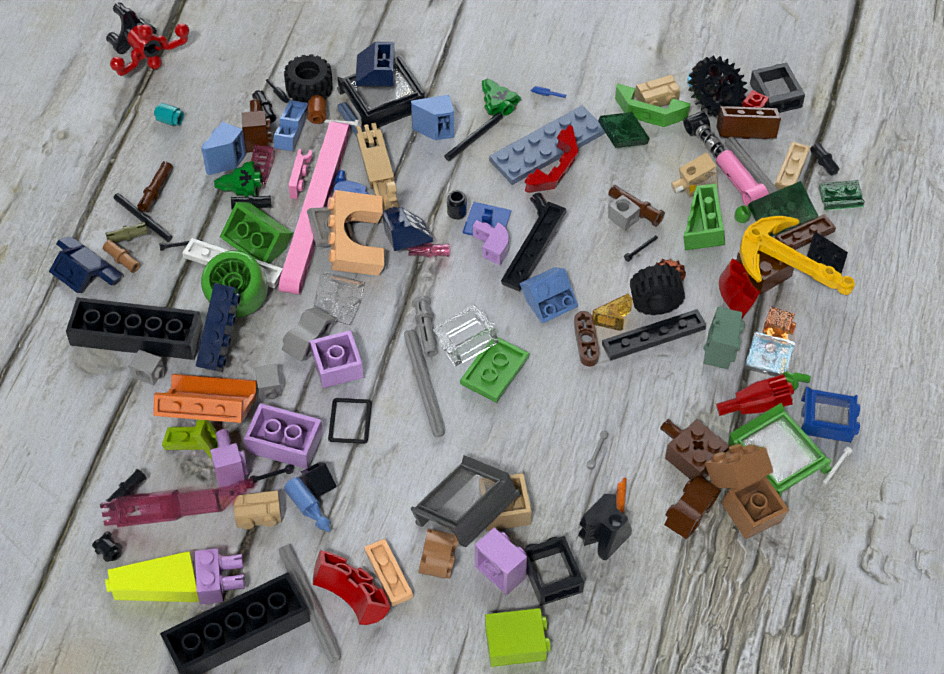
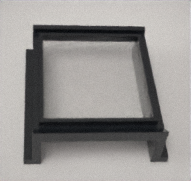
M399 55L395 58L394 86H356V73L344 78L337 77V91L340 95L347 94L361 116L362 126L364 127V125L368 124L369 130H372V123H376L377 128L410 116L411 101L425 99L423 89Z

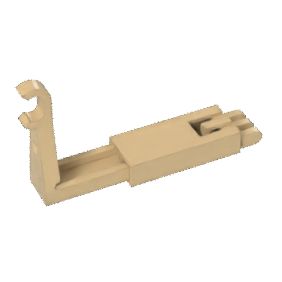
M376 123L371 124L372 130H369L368 124L364 125V132H362L361 126H356L358 133L357 143L370 189L373 188L375 195L382 196L383 211L391 207H400L395 192L397 189L381 129L377 130ZM369 142V146H374L375 143L376 147L367 148L366 143Z

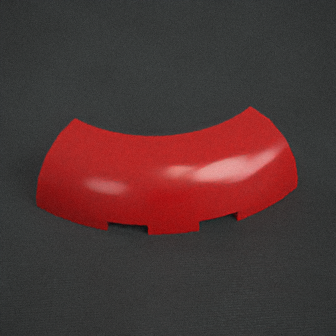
M320 550L314 567L313 585L329 590L342 598L355 612L359 625H370L382 620L389 612L390 605L383 589H378L372 582L374 578L361 567L355 569L347 564V559Z

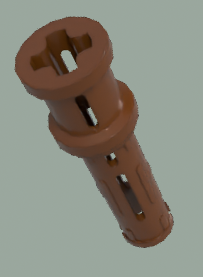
M613 185L608 192L610 197L618 199L621 195H624L640 207V218L649 220L655 227L662 222L665 215L663 210H657L648 201H640L617 185Z

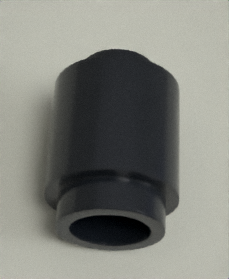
M459 190L452 191L447 197V214L452 219H461L467 214V198Z

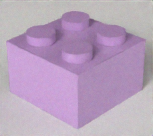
M351 330L310 340L311 354L322 389L364 378L362 361Z
M493 528L475 544V567L502 592L508 595L526 578L527 555L522 548L514 546L505 533H500L497 529Z

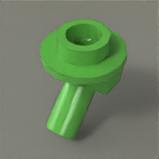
M797 372L782 373L786 377L787 383L791 382L793 390L799 387V382L809 383L811 380V376Z

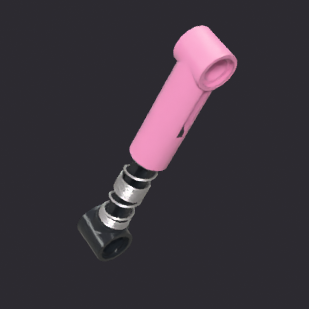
M704 111L684 118L683 123L687 133L691 136L696 135L701 141H704L706 148L710 153H713L714 158H717V165L741 193L745 206L751 209L769 200L767 188L762 183L758 184L731 150H725L724 144H722L717 136H714V132H711L710 121Z

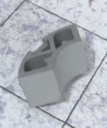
M316 307L305 310L298 324L285 334L281 350L300 361L306 360L312 355L310 340L328 336L336 318Z

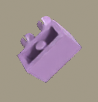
M222 429L217 431L215 435L218 448L211 449L210 451L220 491L246 484L244 476L248 475L243 450L238 451L237 443L231 444L228 430Z
M218 548L195 551L196 584L200 605L223 602L224 591L245 589L243 574L226 577L222 575L223 570L243 569L242 554L221 556L219 555Z

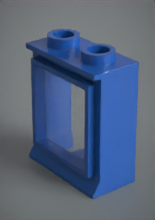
M806 387L801 398V402H805L801 411V417H804L801 429L808 436L851 443L854 436L858 435L860 430V422H857L861 407L860 404H857L858 395L854 397L813 390Z

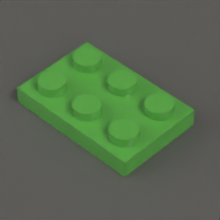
M493 335L460 379V385L497 403L529 359V353Z

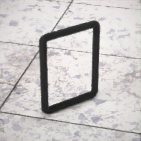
M333 399L328 440L337 443H367L372 406L371 400ZM337 402L367 404L364 439L332 438Z

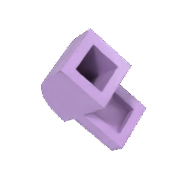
M476 220L473 225V237L485 242L482 246L483 258L501 265L509 251V236L506 228L500 223H497L495 228H492L488 223Z

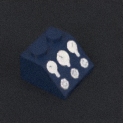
M391 207L383 211L384 230L394 251L433 242V237L420 217L402 207Z

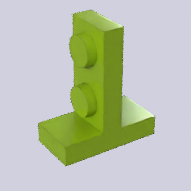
M198 419L195 427H167L161 446L165 450H204L212 459L210 450L218 448L215 435L217 431L209 420Z

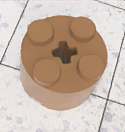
M427 529L418 573L450 579L455 559V550L458 544L455 534Z

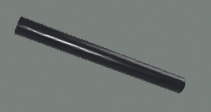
M498 112L445 154V159L447 161L452 160L502 120V114Z
M116 193L114 195L115 201L140 221L145 222L150 229L165 241L170 242L173 236L121 194Z

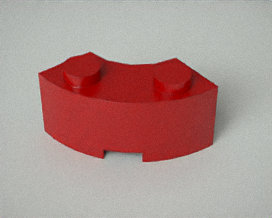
M732 258L719 277V290L729 309L742 312L743 319L756 301L760 291L751 283L749 273L744 266Z

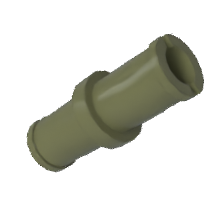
M145 222L129 227L125 225L122 229L105 232L107 241L112 240L116 243L127 240V242L131 241V238L147 235L148 231Z

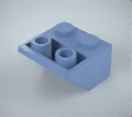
M449 95L411 101L413 130L435 141L454 138V110Z
M222 121L213 130L212 135L203 143L201 148L206 174L212 175L232 170L239 166L246 156L242 129Z
M554 267L520 283L526 302L541 323H545L578 307L564 268Z

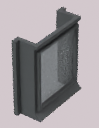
M463 455L462 463L416 507L412 506L410 509L416 519V525L423 527L429 520L453 530L459 544L467 547L520 495V492L516 490L507 472Z

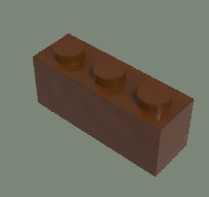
M720 106L716 127L719 135L725 138H777L781 117L777 108Z

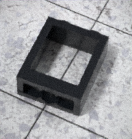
M787 62L752 71L750 79L752 89L769 97V101L763 108H777L778 112L782 113L803 107L805 93ZM783 78L790 92L771 97L764 82Z
M565 536L559 538L552 537L546 542L529 544L523 548L527 555L526 573L540 606L583 593L584 580ZM560 553L570 578L541 587L531 562Z

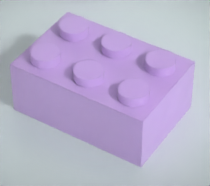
M260 403L244 437L246 452L306 469L310 466L323 435L322 422L320 419Z

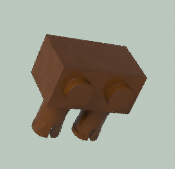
M253 99L250 101V112H241L246 153L269 151V143H273L272 131H268L271 130L270 118H266L265 110L262 111L261 101Z

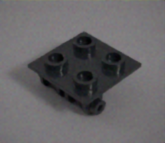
M814 232L807 257L817 263L831 266L835 271L842 274L848 252L819 233Z

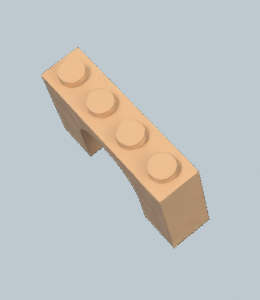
M335 190L332 198L329 197L328 209L331 212L328 218V227H331V232L328 236V244H331L328 261L331 262V270L379 276L384 267V248L363 246L353 242L345 233L344 224L351 221L378 223L383 214L382 196Z

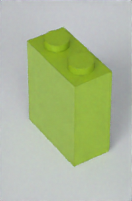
M540 608L485 614V631L490 667L546 661L547 652H551L549 638H545L544 631L547 630L546 616H541Z

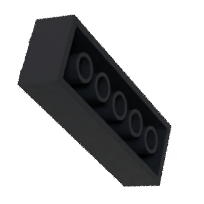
M77 297L67 325L66 334L70 346L137 353L138 350H142L155 356L193 360L203 325L200 311Z
M287 572L161 632L160 635L178 674H203L310 622L307 605L290 574Z

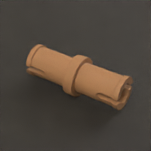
M112 240L105 242L103 250L110 254L116 263L122 264L131 273H135L140 268V262L131 257L126 249H121Z

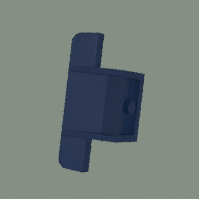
M65 237L57 241L56 245L63 250L57 255L49 272L76 293L83 292L91 276L98 275L111 286L121 280L122 274L73 237Z

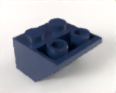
M374 42L357 55L355 85L394 86L395 43Z

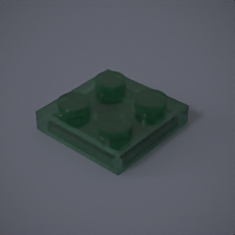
M633 112L601 115L599 117V124L615 148L648 144L650 138Z

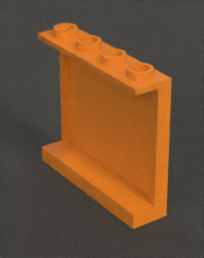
M172 374L169 391L167 393L156 392L154 394L153 416L241 423L256 402L257 380Z

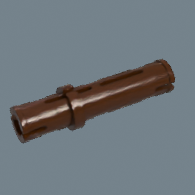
M163 161L150 185L144 189V195L137 204L138 209L142 212H148L154 200L158 199L159 191L173 170L171 163L166 161L165 164V161Z

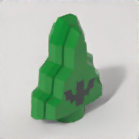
M488 78L482 80V91L485 94L484 102L486 103L484 108L488 115L494 116L498 112L503 116L511 114L515 106L521 101V97L506 87H500L495 81Z
M254 161L246 162L242 167L235 168L231 174L222 175L214 180V187L224 192L233 191L237 196L249 197L251 194L257 196V188L263 187L261 171H256Z

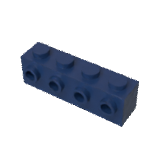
M214 283L196 367L223 372L227 362V349L232 340V327L236 322V309L241 300V290Z

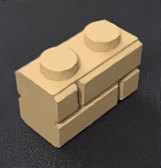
M672 75L638 84L635 90L637 101L659 107L667 104L670 105L672 98L679 100L680 88L675 83Z
M278 490L233 496L237 528L251 529L256 525L271 527L276 525V523L282 522Z

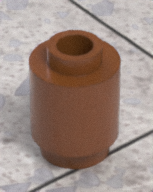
M312 96L308 101L307 119L314 124L323 123L326 120L327 103L322 96Z

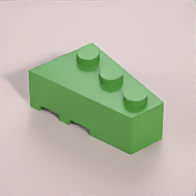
M716 183L700 185L695 188L686 231H684L683 235L685 251L725 245L724 227Z

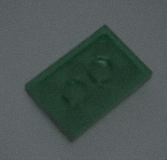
M801 181L748 204L755 221L771 216H786L799 220L798 225L786 228L775 235L772 232L770 234L771 237L818 217Z

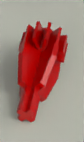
M782 374L751 384L735 393L736 398L717 403L716 408L719 416L740 410L741 414L765 413L782 403L783 407L793 405L791 395L794 394L791 382L787 383L786 377Z

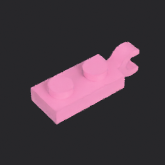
M302 149L297 151L288 185L290 198L298 199L299 192L304 189L303 177L307 176L308 165L305 164L311 162L313 158L312 150H309V153L305 156L302 155Z

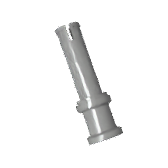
M420 296L412 301V305L416 310L415 320L420 326L424 355L426 357H433L437 355L438 351L432 328L434 316L429 306L431 300L427 296Z

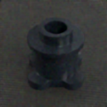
M106 531L92 544L97 555L102 554L106 562L117 560L122 553V545L114 541L109 531Z

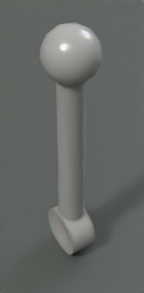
M607 431L600 433L601 438L591 460L587 461V468L590 470L595 468L597 455L604 439L608 437Z

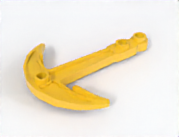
M771 216L759 219L746 229L741 239L739 254L744 268L757 282L762 280L759 268L760 254H757V252L762 251L812 276L814 280L831 289H837L843 295L852 293L855 287L852 277H843L833 267L817 263L769 236L772 232L775 235L786 228L798 225V219L786 216Z

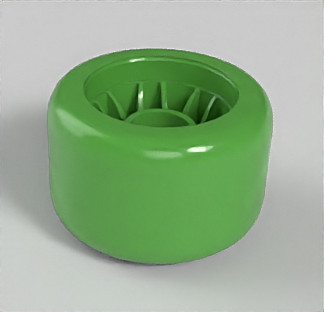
M231 250L216 255L207 263L201 276L202 291L209 303L214 283L230 287L240 285L237 289L241 290V300L236 309V318L254 313L263 304L267 296L268 282L264 271L252 256L242 251Z

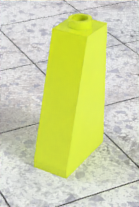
M190 551L108 569L109 578L105 579L107 592H112L114 600L199 602Z

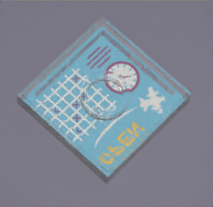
M754 332L744 369L774 377L781 375L783 372H788L796 342Z

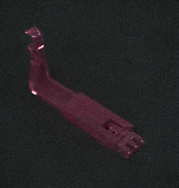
M244 479L230 486L186 492H178V489L119 496L109 502L100 503L101 509L109 508L108 511L101 512L102 517H111V519L103 521L104 526L117 525V527L167 522L178 520L183 516L221 512L240 493L247 492V488H253L254 482L253 479ZM135 506H139V508H137V509L140 510L141 515H136V516H128V515H127L128 512H130V513L135 512V511H136Z

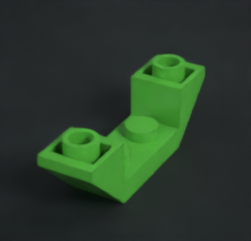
M618 83L616 85L615 100L628 118L666 127L683 121L684 118L689 116L691 103L672 98L668 109L634 100L635 88Z

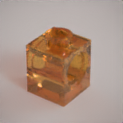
M771 306L762 334L787 341L789 334L793 335L797 323L793 322L795 314Z

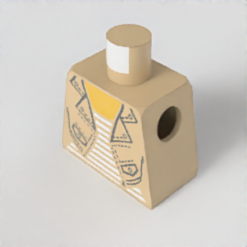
M706 152L680 167V179L671 182L675 193L685 190L689 197H693L696 186L716 183L718 188L717 167Z

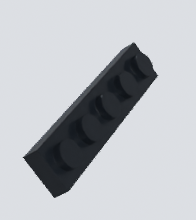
M547 202L501 279L502 285L519 292L521 291L520 283L526 281L564 218L566 214L565 207Z
M698 309L604 339L602 340V346L611 361L706 330V323Z

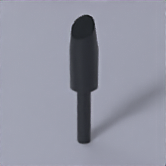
M266 79V82L274 89L273 92L284 103H288L289 99L286 94L269 79Z

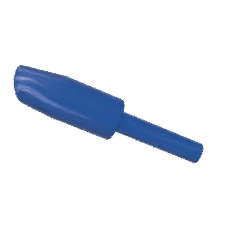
M535 86L530 90L544 96L553 95L566 98V94L553 92L544 87Z

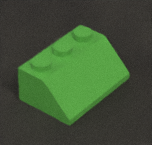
M236 202L221 232L220 238L238 251L245 252L256 260L270 264L285 251L293 232L251 203Z

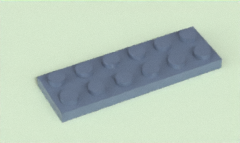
M582 105L489 155V161L513 185L526 178L529 173L533 174L536 169L540 170L561 158L564 151L557 148V136L562 129L566 130L569 124L573 126L578 149L604 135L606 129Z

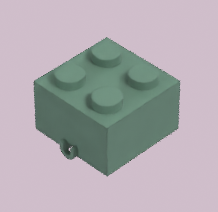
M717 307L708 331L707 343L703 347L705 350L703 364L728 369L730 363L735 362L737 351L740 350L742 342L739 336L743 332L745 323L741 321L742 312Z

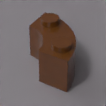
M700 476L693 481L689 480L683 489V492H685L675 505H671L665 514L668 518L664 525L685 539H688L699 527L703 515L709 513L721 492V489Z

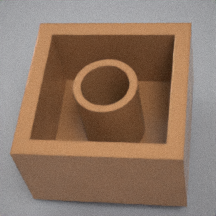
M742 444L732 445L729 447V451L714 454L712 456L713 459L705 462L711 483L717 488L742 489L773 473L766 447H756L755 444L742 446Z
M766 476L742 489L729 490L721 502L745 539L781 523L789 511Z

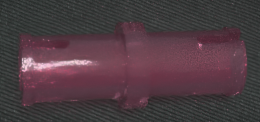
M430 242L408 248V251H410L408 255L427 256V258L432 256L449 257L450 244H432Z

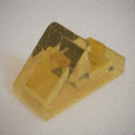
M627 293L594 309L592 315L594 325L622 331L624 324L623 316L631 311L632 297Z

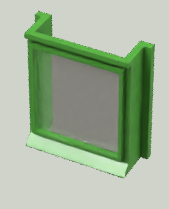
M782 403L730 433L729 446L735 444H742V446L755 444L756 447H766L773 473L766 477L780 497L782 492L816 471L820 470L825 475L832 469L830 467L832 460L828 459L787 414Z

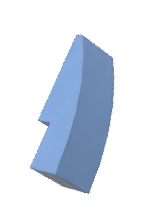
M290 100L280 117V125L274 134V148L288 151L294 150L306 119L308 103Z

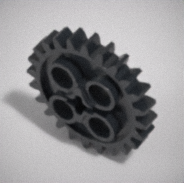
M713 55L710 58L706 57L700 60L692 68L693 72L689 74V77L692 79L688 81V84L692 85V87L688 90L694 92L691 98H697L695 105L701 104V111L706 108L708 115L713 112L714 117H717L720 106L741 107L746 99L744 94L748 90L743 88L747 82L741 80L744 75L738 74L740 68L735 70V63L729 65L728 58L722 61L721 56L716 59Z

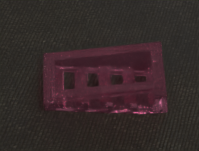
M254 145L251 161L255 162V168L264 169V171H261L263 184H267L276 152L273 147ZM260 156H267V159L260 158ZM258 162H263V163H266V164H265V165H261V164H258Z

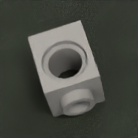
M624 195L610 202L608 218L624 231L639 221L640 207Z
M138 350L129 364L132 378L153 386L164 375L165 368L162 358L142 350Z
M276 364L254 367L260 400L274 399L281 396Z

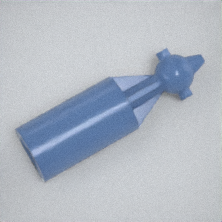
M300 477L289 480L284 486V491L302 514L316 520L315 526L320 530L330 532L329 525L331 521L327 517H322L319 508L320 502Z

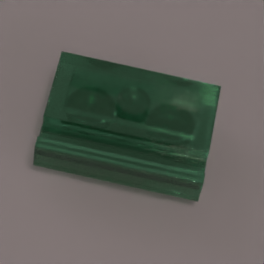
M858 180L819 183L818 189L822 203H824V210L864 206L865 201L862 198L863 194Z

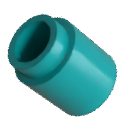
M160 103L155 107L154 116L159 122L171 126H180L184 119V112L178 107Z

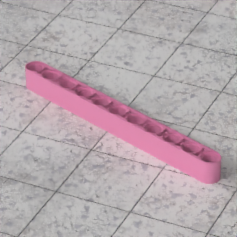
M332 121L329 123L279 281L280 292L299 295L302 292L316 247L307 210L309 208L328 207V199L332 195L335 178L340 169L349 140L350 124Z

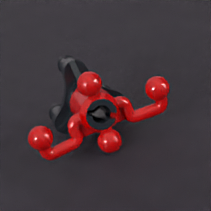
M117 2L118 5L115 3L113 6L114 13L119 15L121 19V31L119 36L115 32L108 33L106 41L119 54H124L131 47L133 48L131 51L132 62L126 66L123 58L118 56L113 57L110 61V67L120 76H124L134 70L144 58H148L147 64L151 69H159L162 65V59L157 55L160 50H172L186 44L188 41L190 29L184 23H180L175 27V33L180 38L168 42L166 37L156 36V28L146 23L143 18H137L135 12L130 8H126L123 3Z

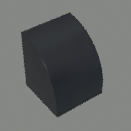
M319 461L301 471L308 487L316 497L337 487L326 463Z

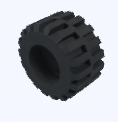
M304 54L301 57L297 56L294 60H290L288 65L285 66L286 93H288L289 98H292L293 101L308 103L310 98L315 95L322 96L324 99H326V96H330L333 82L331 66L327 63V60L321 59V56L318 55L315 57L314 54H309V56Z
M648 266L645 269L639 270L630 279L634 308L640 313L643 312L645 315H662L672 312V310L677 309L684 302L685 292L681 274L673 266Z

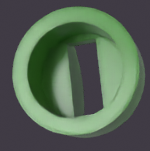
M742 205L735 210L734 218L736 221L746 223L750 220L751 211L749 207Z

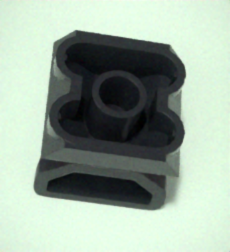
M604 494L584 514L579 524L582 528L578 536L583 540L584 546L598 542L597 554L602 560H608L632 534L628 517L616 508L615 494Z

